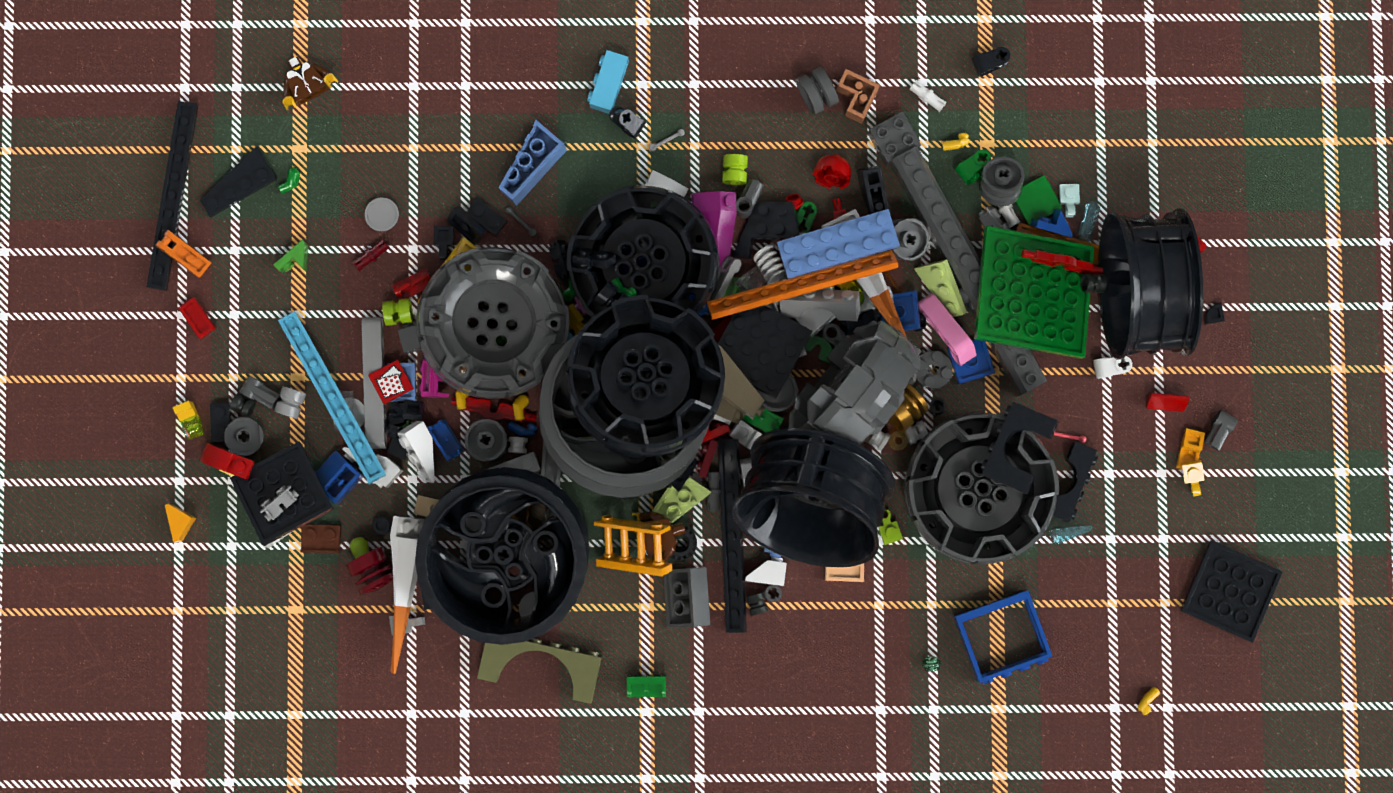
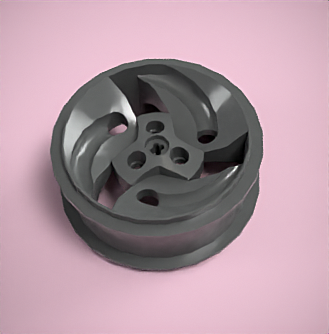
M575 335L552 358L543 378L539 419L541 435L549 455L566 476L579 486L599 495L618 498L644 496L666 487L681 476L695 459L709 425L689 445L676 450V456L663 465L658 456L647 457L642 455L640 459L632 460L628 456L620 455L604 448V444L594 438H576L560 431L555 418H577L571 409L566 388V365L572 344L577 336ZM648 352V353L652 354V355L649 357V359H656V358H657L656 353H654V352ZM667 366L660 368L664 374L671 373V369ZM642 371L641 376L647 379L651 377V373L649 371ZM628 375L620 377L624 383H629L632 380ZM663 386L659 389H655L658 393L665 392V388ZM643 390L635 391V395L639 398L646 396ZM682 424L684 429L689 428L688 424ZM623 437V441L629 442L630 438Z

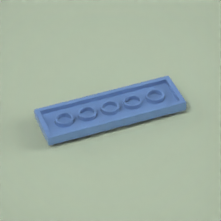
M889 209L777 242L788 279L900 247Z

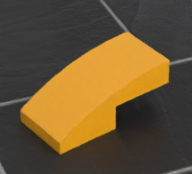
M1185 429L1177 459V469L1182 470L1181 463L1199 460V455L1203 448L1204 432Z

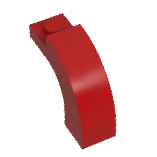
M210 443L205 444L199 460L209 466L247 480L255 461Z

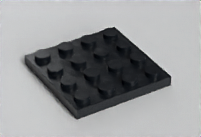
M763 305L735 313L720 338L718 345L724 349L754 388L776 399L813 331Z
M300 441L255 464L248 480L236 475L230 477L263 546L334 510ZM283 485L286 487L291 485L289 490L291 492L295 490L299 494L297 500L288 508L281 503L279 506L283 509V512L274 520L268 521L264 517L266 512L260 513L262 509L260 505L268 498L271 500L277 496L275 492Z
M1210 540L1180 611L1253 643L1283 572Z

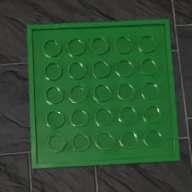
M986 226L983 237L974 339L1079 359L1085 358L1090 293H1083L1081 290L1083 273L1064 270L1063 265L1051 267L1032 262L1029 258L1021 257V252L1023 249L1033 252L1039 250L1052 254L1067 255L1077 260L1093 263L1094 246Z

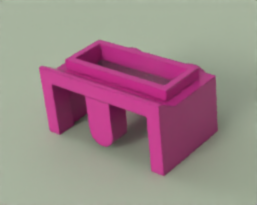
M423 358L420 367L422 373L420 384L421 397L448 398V393L438 392V381H443L434 373L426 359Z

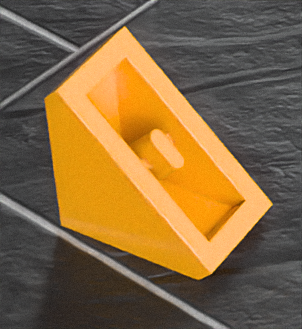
M166 504L165 509L173 542H182L196 518L174 504Z

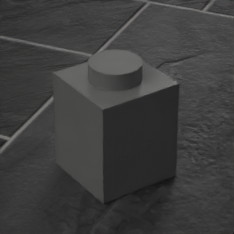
M413 323L403 325L402 329L398 330L404 353L410 354L420 351L416 325L413 326Z

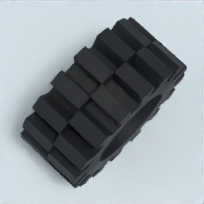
M685 526L686 533L682 534L687 539V547L681 551L676 550L670 558L685 560L693 555L697 547V538L690 528Z

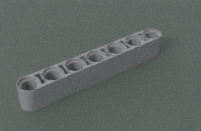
M366 317L362 318L365 437L372 449L387 448V434L385 433V429H387L386 404H383L368 376L385 366L383 318Z

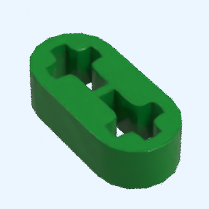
M804 202L797 214L799 226L802 221H805L804 228L807 230L802 231V233H809L817 213L816 205L812 202ZM810 206L813 214L809 213L808 217L805 218L803 208L807 209Z

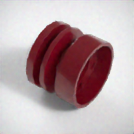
M383 547L374 549L346 564L351 577L357 575L362 577L355 585L359 586L364 583L366 585L358 590L360 595L375 592L393 580V572L388 575L386 574L393 566H382V563L388 559Z

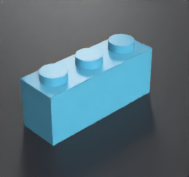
M606 50L605 55L601 56L599 61L601 69L599 73L596 72L593 80L595 87L593 91L590 90L587 99L590 102V108L609 114L615 106L629 63L627 56Z

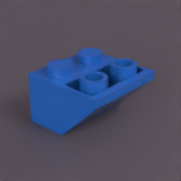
M337 450L316 471L328 498L335 504H340L364 477V474Z

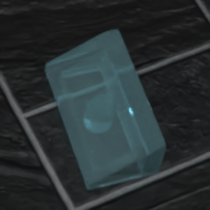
M1092 200L1086 204L1077 239L1091 242L1100 212V206Z

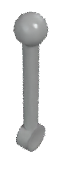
M679 129L677 133L656 144H650L649 150L654 152L662 144L678 136H683L685 131Z

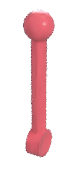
M1054 432V436L1079 440L1081 443L1086 442L1085 436L1078 437Z

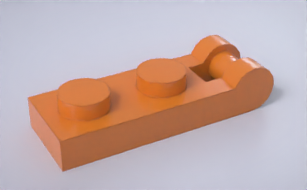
M169 230L164 233V238L155 244L157 248L198 278L202 276L211 264L209 260ZM170 241L176 244L172 249L167 246Z

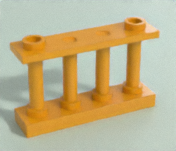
M604 515L601 519L594 522V526L604 527L605 553L596 559L597 567L661 577L672 571V563L662 560L661 534L669 531L670 526L662 525V522L647 523L613 518L612 515ZM612 528L620 529L621 555H615L613 552ZM628 531L637 532L638 558L629 555ZM644 533L653 534L654 560H648L645 555Z

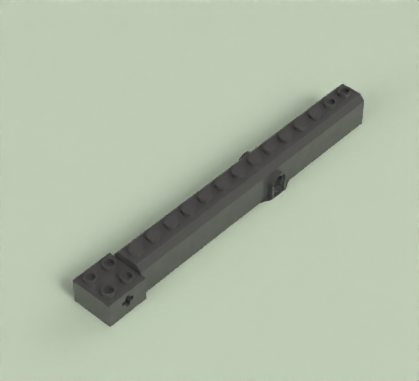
M901 112L869 129L868 136L885 167L891 166L919 219L927 228L942 260H948L964 305L976 320L981 260L919 150L921 146L919 139L904 112ZM988 342L1018 397L1047 382L1030 349Z

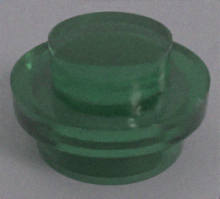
M935 656L926 657V660L922 661L924 670L928 672L940 670V665L942 664L941 660Z

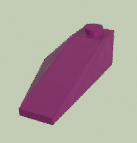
M736 192L692 193V204L701 211L715 234L719 248L720 267L725 257L730 256L736 218Z

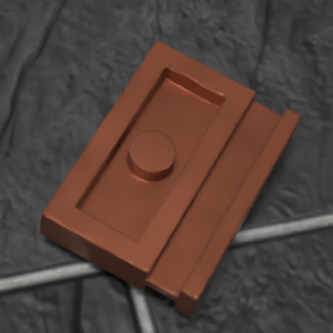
M304 525L301 527V553L340 554L341 526Z

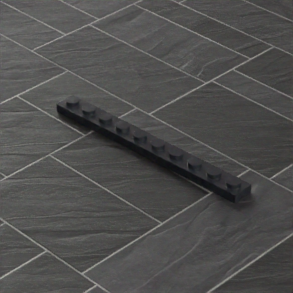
M178 101L146 286L150 289L164 291L168 289L173 258L157 248L155 244L164 238V233L167 230L177 236L199 106L196 103ZM170 241L167 246L172 249L175 243Z
M739 439L718 440L726 633L747 632L743 532L737 526L732 516L734 501L741 494Z

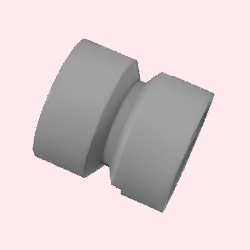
M282 386L280 392L282 400L277 401L274 412L298 419L301 412L298 406L303 404L306 394Z

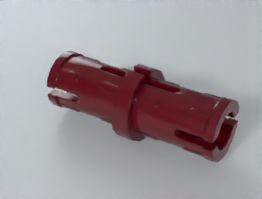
M381 239L372 248H367L366 252L352 263L361 271L372 261H377L376 258L390 248Z

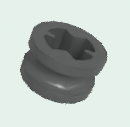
M769 585L765 590V597L771 602H776L781 599L782 590L777 585ZM776 588V592L779 593L778 597L775 596V599H771V595L768 594L769 589Z

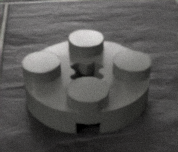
M927 351L920 355V369L918 370L917 382L923 387L938 389L947 384L953 373L950 359L940 351ZM929 365L937 366L936 375L933 373L929 374Z
M237 418L228 424L224 431L226 447L230 452L239 456L253 454L263 443V430L251 418ZM242 431L249 435L246 442L238 439V435H241Z

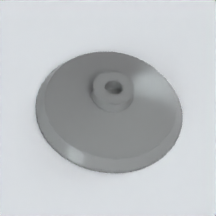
M380 197L372 200L367 205L365 220L372 229L387 231L397 223L399 211L392 200Z

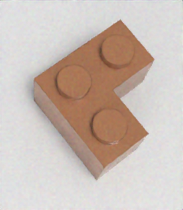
M845 69L836 91L852 98L845 116L862 124L880 85Z

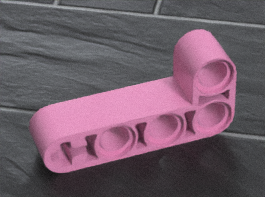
M933 293L918 302L919 311L926 317L929 324L949 347L952 357L959 366H962L976 356L974 344L969 336Z

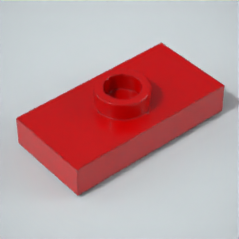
M195 297L178 307L200 340L216 330V327Z

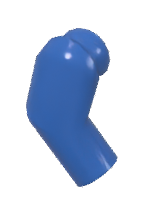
M513 421L507 427L508 430L519 436L532 437L536 434L537 426L529 423L527 428Z

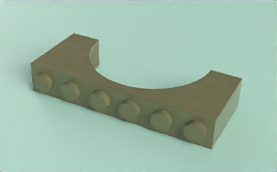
M536 638L530 639V641L505 645L485 643L477 679L496 683L503 668L513 657L527 651H543L557 657L568 669L573 683L572 700L591 704L602 657L598 656L599 652L595 651L579 652L580 648L577 647L560 648L561 644L550 642L549 645L542 644V640Z

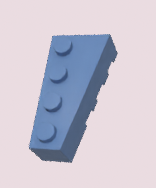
M535 120L530 134L525 138L524 145L518 151L513 165L510 166L499 186L502 194L516 206L567 151L564 143L537 120Z

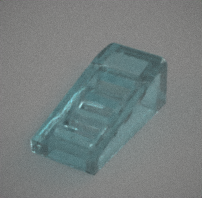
M1085 525L1052 529L1048 532L1053 544L1057 545L1092 531V526Z

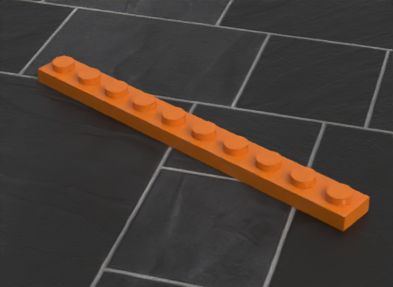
M889 250L707 301V308L713 320L898 268V261L893 251Z

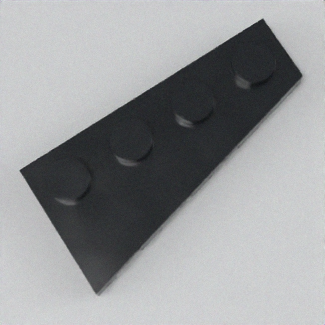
M256 146L200 201L209 217H213L277 179L260 149Z

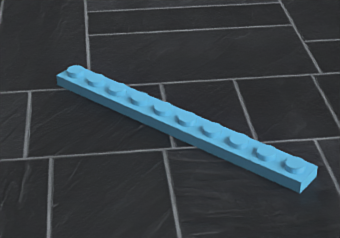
M294 311L279 319L278 322L369 485L386 476L385 471L296 312Z

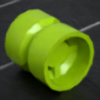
M726 154L723 156V167L726 170L723 171L722 183L728 185L747 184V172L744 169L748 165V156L741 154Z
M410 298L399 299L397 303L394 300L382 302L386 326L397 325L398 322L402 324L413 323V309Z

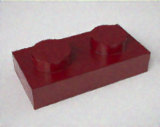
M711 439L710 443H705L702 452L706 454L704 461H699L696 469L699 472L698 477L706 479L718 444L715 440Z

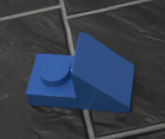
M1055 209L1052 219L1041 216L1039 220L1032 219L1031 226L1072 237L1071 229L1061 210Z

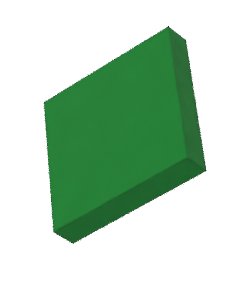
M1045 175L1023 186L1021 195L1015 202L1029 226H1031L1033 218L1039 220L1040 216L1046 218L1052 215L1055 209H1062Z

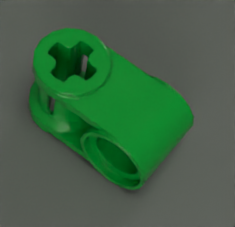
M979 150L958 164L955 171L967 185H970L982 176L984 166L991 160V155L987 150Z

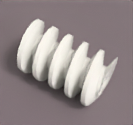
M773 245L763 247L753 258L761 274L764 276V280L767 281V285L788 279L785 269L782 270L784 265L780 263L781 258L776 257L777 251H772L774 249Z

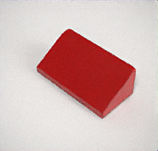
M1150 393L1147 395L1146 408L1184 412L1190 397Z

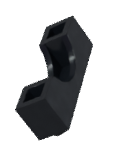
M1078 442L1071 444L1065 461L1073 470L1074 481L1071 488L1065 494L1056 495L1057 503L1053 514L1054 518L1064 522L1074 520L1077 514L1075 507L1077 502H1081L1084 491H1082L1083 486L1089 482L1091 473H1089L1090 468L1095 465L1098 458L1096 449Z

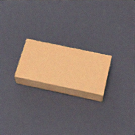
M864 563L852 567H825V581L864 582Z

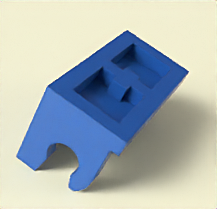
M441 419L435 425L427 428L447 461L450 462L465 452L445 419Z

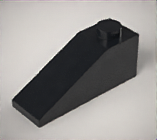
M871 166L858 169L860 189L868 214L889 209L881 167Z

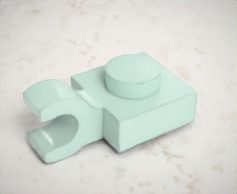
M1079 184L1059 185V202L1061 205H1065V218H1073V215H1075L1074 204L1080 203Z

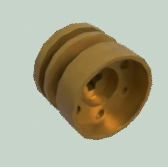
M909 383L904 390V401L888 420L895 429L903 433L913 425V418L919 419L922 416L921 414H925L929 410L923 397Z

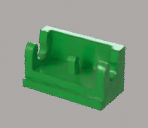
M765 409L760 417L755 416L754 419H751L744 415L742 420L766 433L777 430L783 418Z
M666 675L627 676V697H666Z

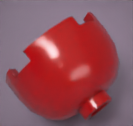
M839 154L825 155L816 163L812 175L815 176V182L827 189H831V186H840L839 190H841L850 183L851 167L848 161Z

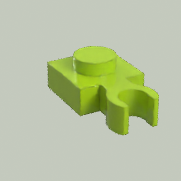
M886 510L888 515L886 518H883V525L878 527L884 545L903 539L897 521L891 522L890 520L891 513L889 510Z

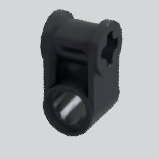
M998 47L973 57L972 61L978 76H985L1005 67L1010 59V52L1005 47ZM999 54H1000L1001 57L1004 56V60H1003V61L1001 60V58L997 59V57H998Z
M620 106L613 107L609 113L610 120L621 128L625 134L634 139L638 137L646 124L642 118L631 110L623 109Z

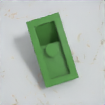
M301 240L273 265L278 271L283 273L284 271L288 272L294 267L293 263L297 262L303 270L307 271L309 245L304 240Z

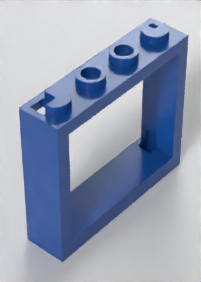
M1023 590L953 616L976 681L982 682L983 685L993 682V678L1001 676V678L1012 675L1011 671L1019 669L1021 672L1031 668L1030 665L1037 662L1038 665L1047 662L1048 658L1053 657L1028 590ZM1023 601L1042 652L981 674L963 622Z

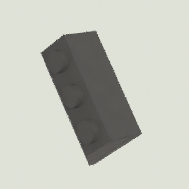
M707 568L672 569L671 572L664 575L667 628L710 625Z

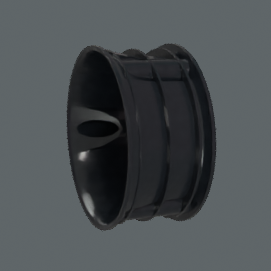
M1177 208L1173 212L1166 213L1162 219H1154L1150 214H1143L1140 218L1118 215L1116 212L1108 213L1101 229L1098 267L1103 268V274L1107 280L1105 292L1100 293V312L1104 335L1110 353L1117 360L1142 351L1156 354L1159 350L1170 349L1173 353H1180L1183 356L1191 355L1197 346L1202 325L1203 271L1199 242L1190 215L1183 208Z
M805 428L772 430L762 434L754 441L750 451L752 468L745 477V489L736 498L732 506L733 519L745 535L778 555L816 566L852 567L866 563L876 555L879 548L877 527L883 520V506L892 497L895 490V479L891 470L877 455L846 438Z

